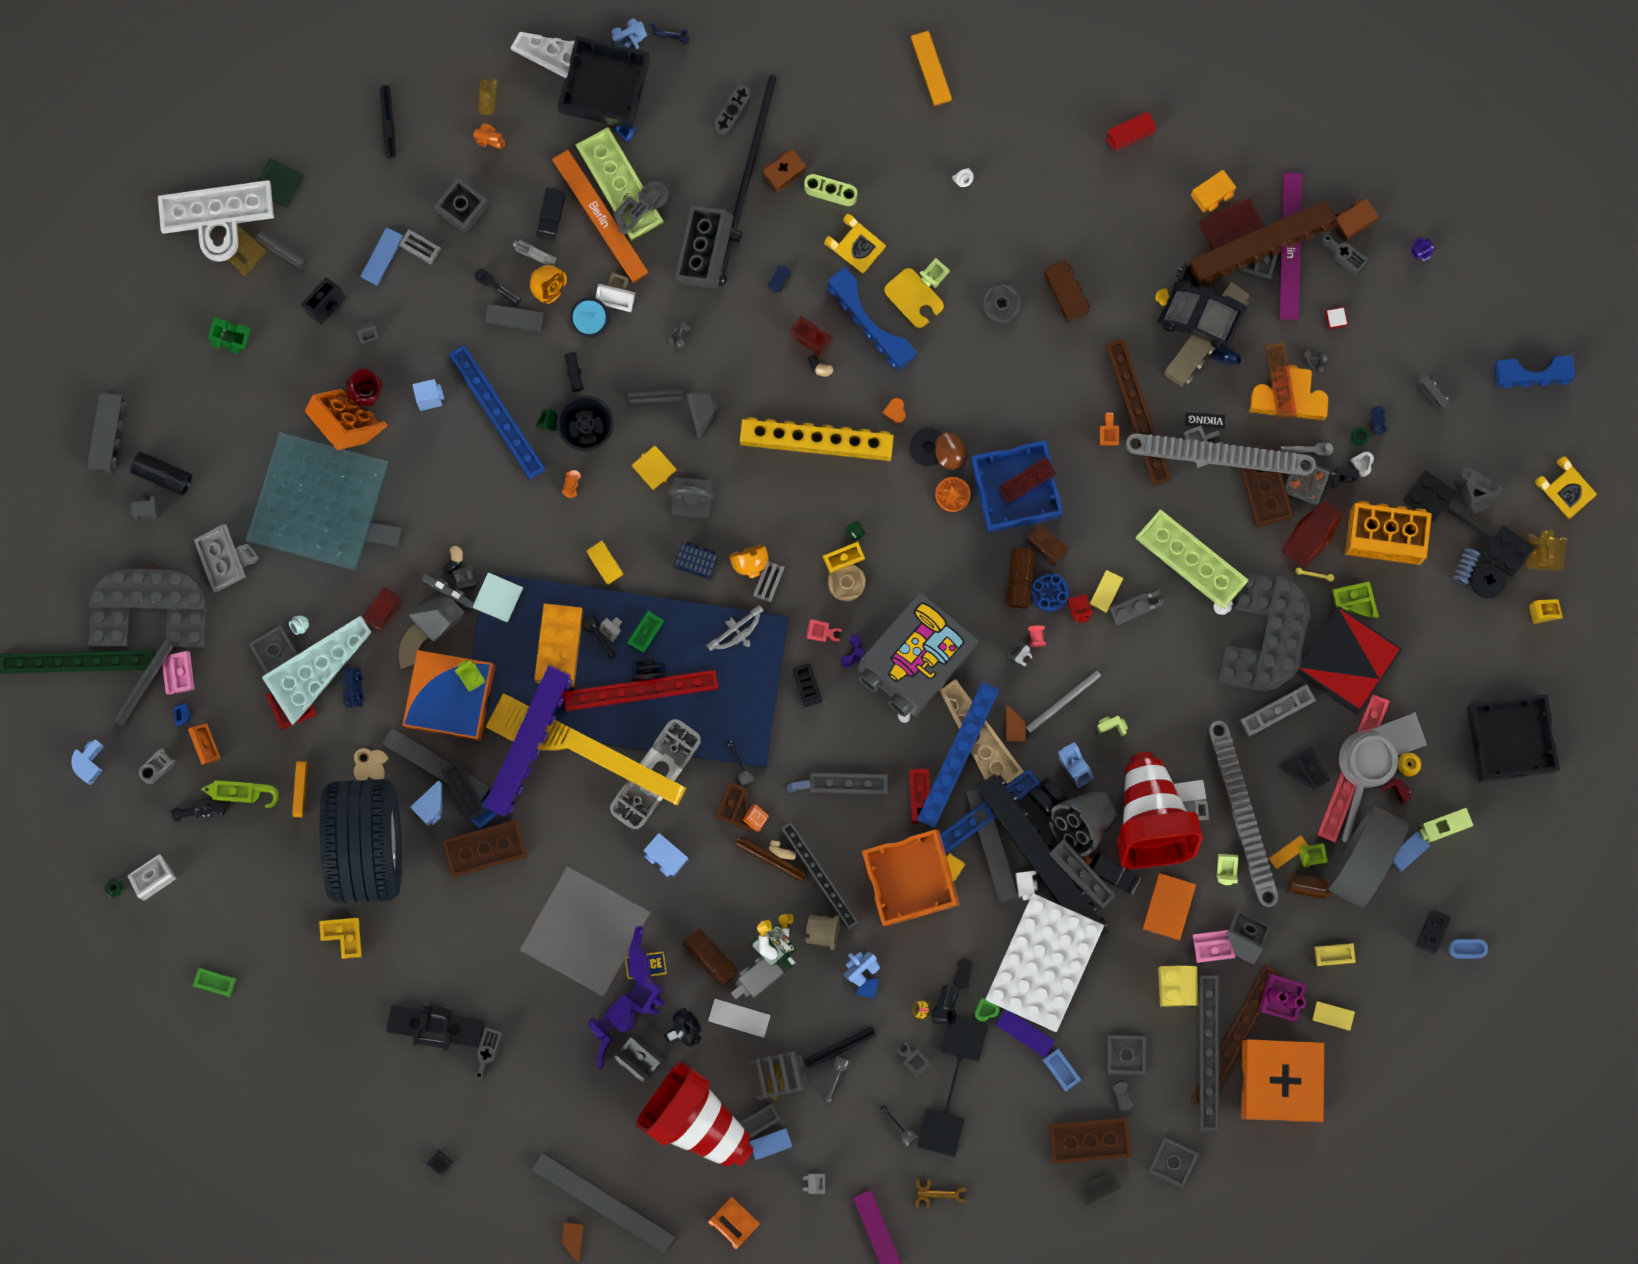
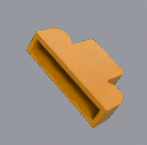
M1296 365L1284 367L1290 390L1289 396H1291L1290 404L1288 398V401L1278 410L1276 398L1278 390L1275 393V389H1277V386L1279 388L1280 384L1282 390V386L1283 388L1284 385L1286 386V381L1283 383V380H1285L1284 376V379L1282 378L1278 382L1277 373L1280 379V375L1284 374V370L1283 373L1279 374V369L1275 373L1273 369L1270 387L1265 384H1259L1251 393L1249 412L1279 415L1280 412V416H1284L1285 413V416L1290 414V417L1325 420L1327 417V394L1321 390L1314 391L1311 394L1312 371L1299 369ZM1275 375H1276V377H1277V385H1276V379H1275V382L1273 381V377H1275ZM1286 387V389H1284L1283 391H1281V394H1280V388H1279V396H1280V398H1281V396L1283 397V402H1284V398L1286 399V397H1288V393H1287V395H1285V391H1287V387Z

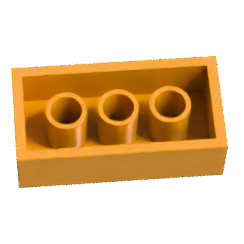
M544 604L534 679L536 683L541 682L548 665H552L571 674L570 679L573 681L570 687H574L583 619L582 608Z

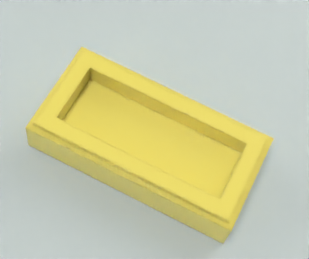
M1106 570L1089 605L1107 613L1123 578Z
M1354 943L1314 947L1316 966L1356 963Z
M1317 1001L1312 1021L1350 1031L1355 1012Z

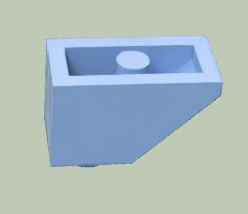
M438 780L410 807L427 826L430 823L434 825L441 818L439 815L442 813V783Z

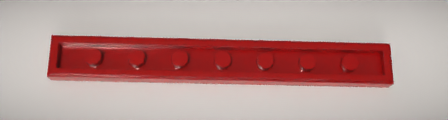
M716 670L564 691L563 696L565 711H573L718 690Z

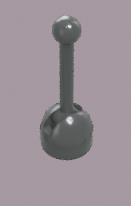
M836 1056L834 1065L837 1073L828 1095L825 1096L827 1103L832 1101V1094L840 1073L849 1068L850 1060Z

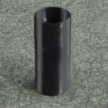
M141 451L136 454L130 468L131 474L157 484L160 487L162 486V488L164 487L181 496L187 492L192 481V474L190 472L188 473L183 469L174 467Z

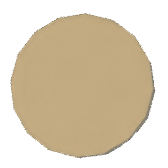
M854 564L829 575L828 587L830 593L840 601L850 602L856 600L865 590L866 578L864 572Z

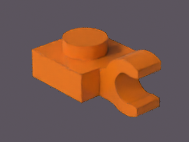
M1106 413L1105 426L1099 427L1100 446H1119V426H1113V413Z

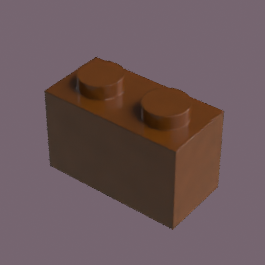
M1041 524L1035 528L1026 540L1031 547L1054 567L1069 549Z

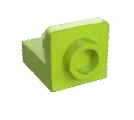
M471 660L461 662L457 665L458 668L454 670L469 692L486 682L475 663Z

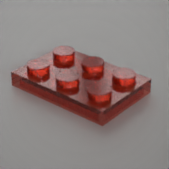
M1250 198L1199 221V225L1212 250L1265 227Z

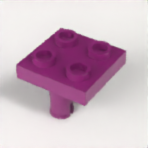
M1269 974L1259 1011L1296 1022L1300 1008L1302 1009L1306 1005V999L1303 996L1307 985Z

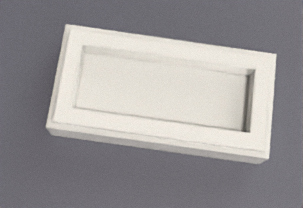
M598 284L595 298L602 301L608 307L631 312L635 292Z

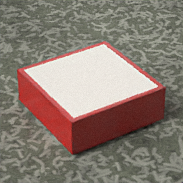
M1344 307L1325 311L1329 330L1348 326Z

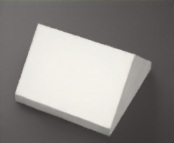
M160 854L128 875L137 896L144 901L177 879Z

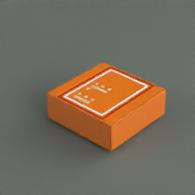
M754 804L743 818V821L753 830L759 832L769 815Z

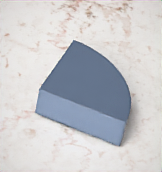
M810 780L790 783L786 786L787 793L810 788Z

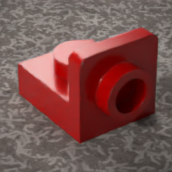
M1087 595L1069 598L1067 601L1073 622L1084 623L1090 621L1089 618L1093 616V612L1090 609Z

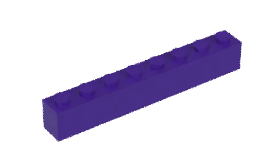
M548 665L484 807L503 816L513 812L516 805L514 803L516 795L520 796L524 785L521 784L524 778H528L532 771L530 767L532 760L536 761L539 756L540 750H538L540 743L545 742L548 736L546 730L549 725H553L556 719L554 712L557 707H561L564 701L562 695L565 690H569L572 684L571 674Z

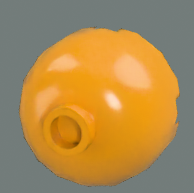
M544 265L532 273L530 279L532 294L541 302L546 304L552 303L561 295L562 292L559 290L562 285L566 286V273L553 265Z
M765 545L745 548V551L740 552V555L738 551L729 555L733 569L738 574L749 575V578L759 576L760 571L765 569L768 564V552Z

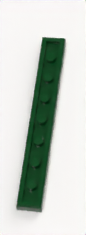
M156 651L0 654V673L146 670L156 655Z

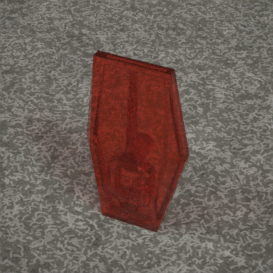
M1324 500L1298 522L1282 552L1305 568L1330 544L1343 513Z

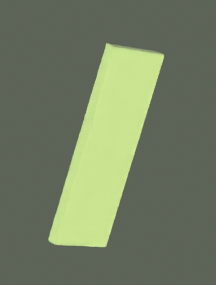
M609 127L576 144V148L614 212L628 197H631L636 203L640 201L638 193L642 192L643 185ZM632 205L622 214L626 226L631 223L628 212L633 208ZM657 209L649 210L627 233L631 241L664 223Z
M1161 509L1136 536V540L1223 610L1249 582L1245 576Z

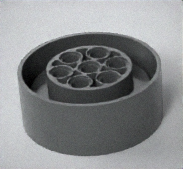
M1373 804L1362 818L1342 852L1326 889L1359 908H1364L1392 865L1405 839L1409 823Z

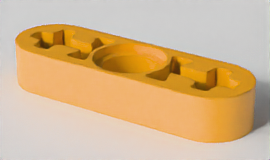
M297 761L293 817H304L308 773L307 762Z

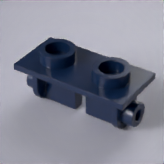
M354 667L344 669V673H342L343 687H349V690H343L344 704H346V708H352L353 706L363 707V675L361 669Z

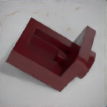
M1393 777L1384 783L1385 786L1381 788L1382 792L1393 788L1401 804L1411 799V791L1407 785L1403 784L1401 778L1395 781Z

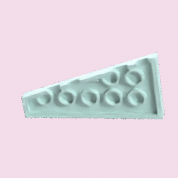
M361 616L262 677L293 726L371 634L370 629Z

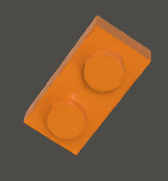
M207 723L188 729L202 765L221 759Z

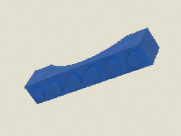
M846 267L828 280L827 290L833 297H838L840 306L852 314L851 318L856 325L860 324L863 327L865 336L869 340L873 339L876 343V349L888 357L887 362L892 368L896 367L900 371L917 357V352L905 338L883 331L868 318L859 301L857 280Z

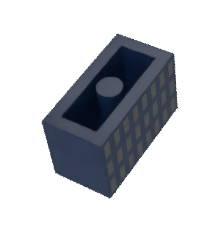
M689 542L686 544L682 543L674 567L711 580L718 561V555H715L716 552L707 548L704 551L697 548V545Z

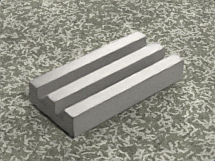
M408 229L399 243L400 247L431 265L433 260L436 259L438 252L441 251V247ZM412 236L422 243L435 249L434 252L416 243L408 237ZM405 242H408L409 244L427 253L428 255H430V258L420 253L419 251L413 249L412 247L408 246L407 244H405Z
M768 561L767 566L762 571L753 597L771 603L785 567ZM772 567L766 585L762 592V595H760L758 593L760 591L768 568ZM777 569L779 570L769 598L765 597Z

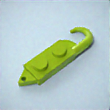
M214 780V783L201 789L210 795L212 800L254 803L260 797L261 792H268L273 795V801L266 804V808L275 806L279 800L278 790L274 786L265 784Z

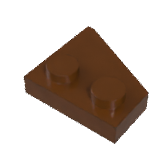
M729 781L714 818L749 832L750 826L743 821V818L749 811L747 788Z

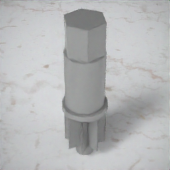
M522 240L513 243V246L516 247L515 251L526 257L533 258L545 265L554 266L556 263V257L534 247V245Z

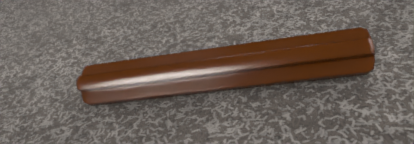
M739 837L736 846L799 881H803L806 872L743 837Z

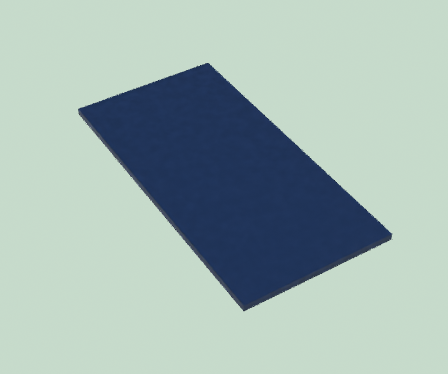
M491 573L524 589L508 623L479 611L471 659L493 663L496 666L492 691L487 702L485 727L503 693L527 706H530L540 685L534 679L544 604L580 607L583 609L582 622L595 615L599 622L597 628L599 630L601 623L606 618L612 622L617 617L622 621L619 627L621 631L613 643L600 633L609 648L615 652V656L609 658L607 650L595 632L588 631L582 625L575 685L570 687L568 691L647 680L631 678V675L642 673L631 670L632 667L641 666L639 663H634L633 660L654 659L655 661L665 663V666L655 669L665 670L666 673L657 675L655 678L716 670L718 690L573 711H565L563 701L561 707H557L554 712L556 721L601 744L649 751L667 723L677 719L700 735L701 743L692 757L737 764L731 748L727 746V742L732 740L735 743L734 748L741 764L766 768L789 616L760 613L758 624L751 634L745 638L750 640V647L744 646V642L741 641L737 645L725 649H713L710 651L706 645L730 629L725 621H730L732 617L737 624L750 614V611ZM647 611H650L663 619L664 624L643 654L627 642ZM752 617L739 627L738 630L741 632L748 628L755 618ZM734 631L723 639L719 645L731 641L738 634Z

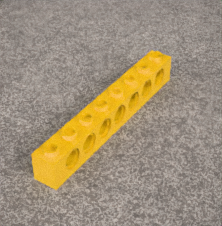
M754 417L742 419L741 446L891 461L894 435H891L888 431L871 433L869 429L852 431V428L849 427L833 429V426L830 425L814 427V424L811 423L795 425V422L792 421L776 423L777 421L773 419H766L765 421H758ZM757 429H763L765 430V434L763 436H757L755 434V431ZM780 430L784 433V436L776 438L774 433ZM799 432L803 435V438L795 440L793 434ZM818 434L822 437V440L814 442L812 436ZM837 436L841 439V442L833 444L831 438ZM856 438L860 441V444L852 446L849 441ZM875 440L879 443V446L871 448L868 443Z

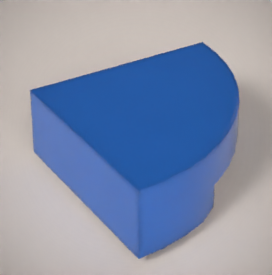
M879 979L867 980L858 987L856 995L875 999Z

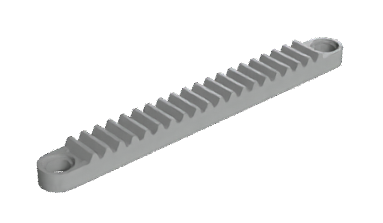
M1132 434L1126 441L1127 451L1144 456L1303 476L1311 474L1316 466L1315 460L1311 456L1220 443L1215 444L1212 442L1207 443L1205 441L1199 442L1197 440L1191 441L1190 439L1183 440L1182 438L1176 439L1174 437L1168 438L1166 436L1160 437L1150 434ZM1133 439L1139 440L1141 443L1140 448H1132L1130 441ZM1302 461H1308L1311 464V468L1303 470L1300 466Z
M1215 721L1209 727L1208 733L1255 893L1261 906L1271 907L1276 904L1278 894L1253 807L1250 803L1242 770L1239 766L1233 740L1227 724L1222 721ZM1221 726L1224 730L1223 735L1216 736L1213 733V728ZM1265 892L1273 895L1271 903L1263 901L1262 896Z

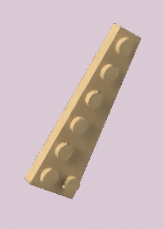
M955 679L942 688L940 693L960 730L972 701ZM985 720L972 747L971 754L984 780H987L994 774L997 777L1001 775L1007 785L1024 773V771Z

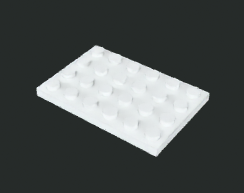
M1033 893L985 1000L1057 1032L1104 925Z

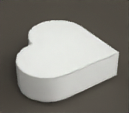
M1363 452L1350 459L1354 470H1360L1359 476L1365 477L1371 472V464L1374 461V457L1370 452Z

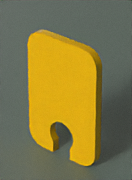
M906 268L885 286L884 293L913 326L923 328L929 323V320L920 314V308L924 305L930 306L932 312L937 316L943 310L944 304L934 291L921 281L922 278L913 269Z

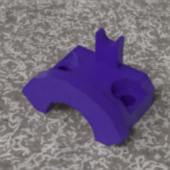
M852 634L849 643L854 647V652L848 656L843 655L840 660L843 668L853 666L860 658H863L862 654L866 653L862 648L859 636Z

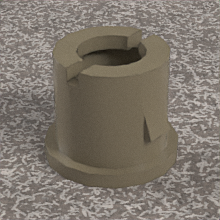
M809 915L806 934H808L806 935V944L828 946L831 950H835L839 935L840 916L835 915L834 918L828 916Z

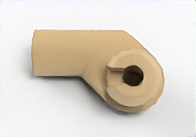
M772 840L770 842L769 851L779 858L795 860L796 851L780 848V841Z

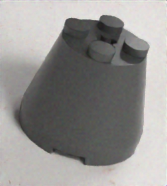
M1090 792L1060 802L1051 809L1052 816L1049 826L1057 842L1064 839L1079 856H1087L1097 848L1118 818V813L1110 802L1108 794L1105 792Z

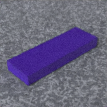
M1008 1010L1004 1011L996 1023V1026L1043 1058H1045L1055 1043L1050 1037Z

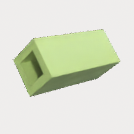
M1467 808L1420 825L1421 829L1419 832L1423 840L1430 843L1474 825Z

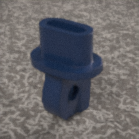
M1217 348L1211 354V359L1228 365L1233 363L1240 365L1242 361L1240 354L1235 353V350L1232 348Z

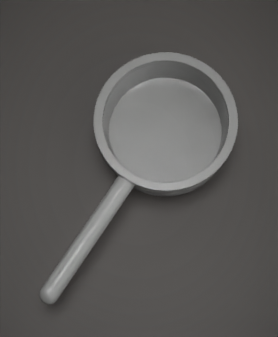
M1363 730L1352 734L1345 740L1339 753V765L1344 777L1356 786L1342 837L1344 843L1350 841L1364 788H1372L1386 783L1393 777L1398 767L1399 759L1395 745L1389 738L1375 731Z

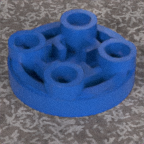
M1043 574L1032 585L1031 599L1034 605L1042 611H1057L1068 600V585L1059 574Z

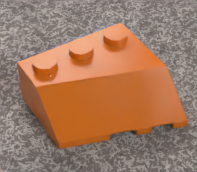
M342 389L312 395L305 409L306 414L337 450L366 444L388 426L384 421L380 423L373 417L374 413L370 410L365 411L359 407L357 403L348 398Z

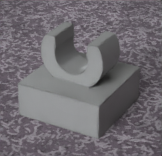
M248 544L236 548L242 568L254 564L259 559Z
M617 617L612 622L606 618L601 623L598 631L613 643L620 634L621 630L619 627L622 621Z
M808 1174V1176L803 1177V1180H808V1187H804L803 1191H808V1194H825V1174Z

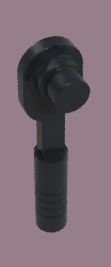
M484 269L477 270L475 278L479 283L484 286L491 285L518 305L521 298L495 282L489 272Z

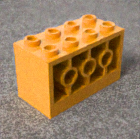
M1358 501V503L1352 506L1349 510L1344 555L1420 565L1427 558L1432 513H1427L1425 509L1407 510L1408 508L1404 506L1390 508L1388 507L1389 505L1382 503L1377 504V506L1369 505L1370 503L1367 501Z

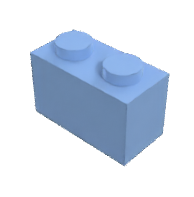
M435 379L412 384L420 411L443 406L441 401L445 399L441 385L436 383Z
M660 833L644 849V853H646L645 858L652 864L656 862L660 865L661 868L659 870L667 877L669 875L674 877L689 860L687 856Z

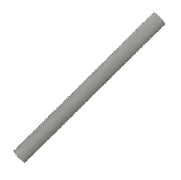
M1096 670L1025 727L1026 730L1032 733L1100 678L1101 674Z

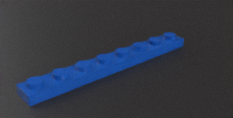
M982 681L917 818L918 822L933 829L935 828L1000 689Z

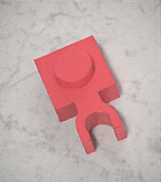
M810 619L806 639L826 642L828 637L832 641L839 642L840 639L835 638L833 633L835 631L841 632L842 629L834 628L831 630L828 629L829 623Z

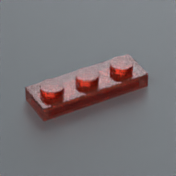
M1044 458L998 488L1006 503L1010 504L1057 474L1049 459Z

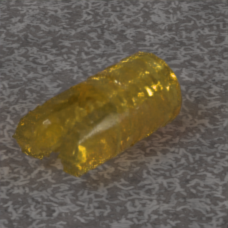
M496 79L489 81L488 91L486 81H480L478 112L481 114L491 115L495 113Z

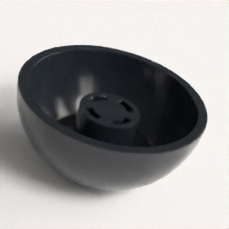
M589 395L577 396L567 401L560 409L557 417V430L561 439L569 447L578 451L596 450L603 446L612 434L613 415L609 407L599 398Z

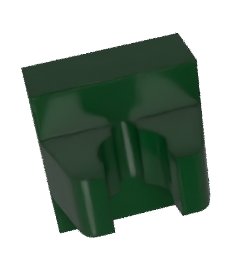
M543 409L536 427L541 430L557 431V428L552 425L553 421L557 422V412L551 409Z

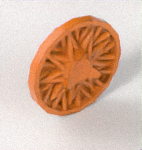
M949 477L942 480L938 484L935 493L938 505L948 512H957L964 509L968 505L971 496L968 484L958 477Z

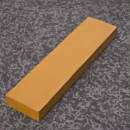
M929 30L912 35L911 40L933 105L936 106L952 101Z

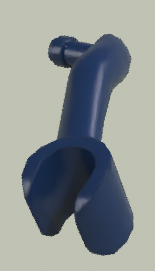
M651 23L654 30L653 34L656 36L680 39L682 43L690 41V37L682 38L683 35L688 33L685 29L680 31V33L657 30L655 23Z

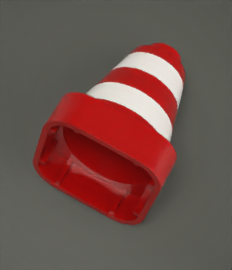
M1140 752L1133 755L1131 763L1125 768L1123 825L1117 840L1121 866L1127 869H1140L1179 864L1193 859L1197 856L1203 840L1198 814L1186 811L1162 760L1154 758L1151 752Z
M679 1062L667 1074L639 1114L636 1127L662 1146L670 1143L725 1167H729L733 1163L739 1167L742 1166L753 1152V1147L748 1144L750 1135L708 1088L710 1081L687 1064Z

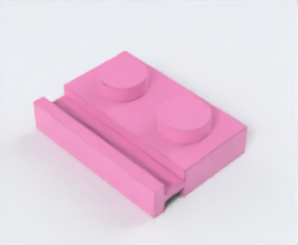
M185 651L168 655L162 664L166 694L171 695L173 693L195 690L190 652Z
M1228 930L1192 935L1196 963L1236 958L1235 951L1227 935Z

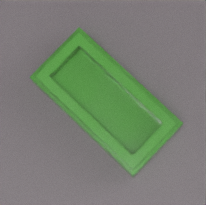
M198 967L193 986L231 997L236 978Z

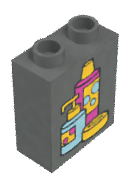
M920 592L861 659L857 669L862 673L858 678L869 690L876 692L881 688L892 697L888 704L899 715L906 717L910 712L917 718L974 652L979 640Z

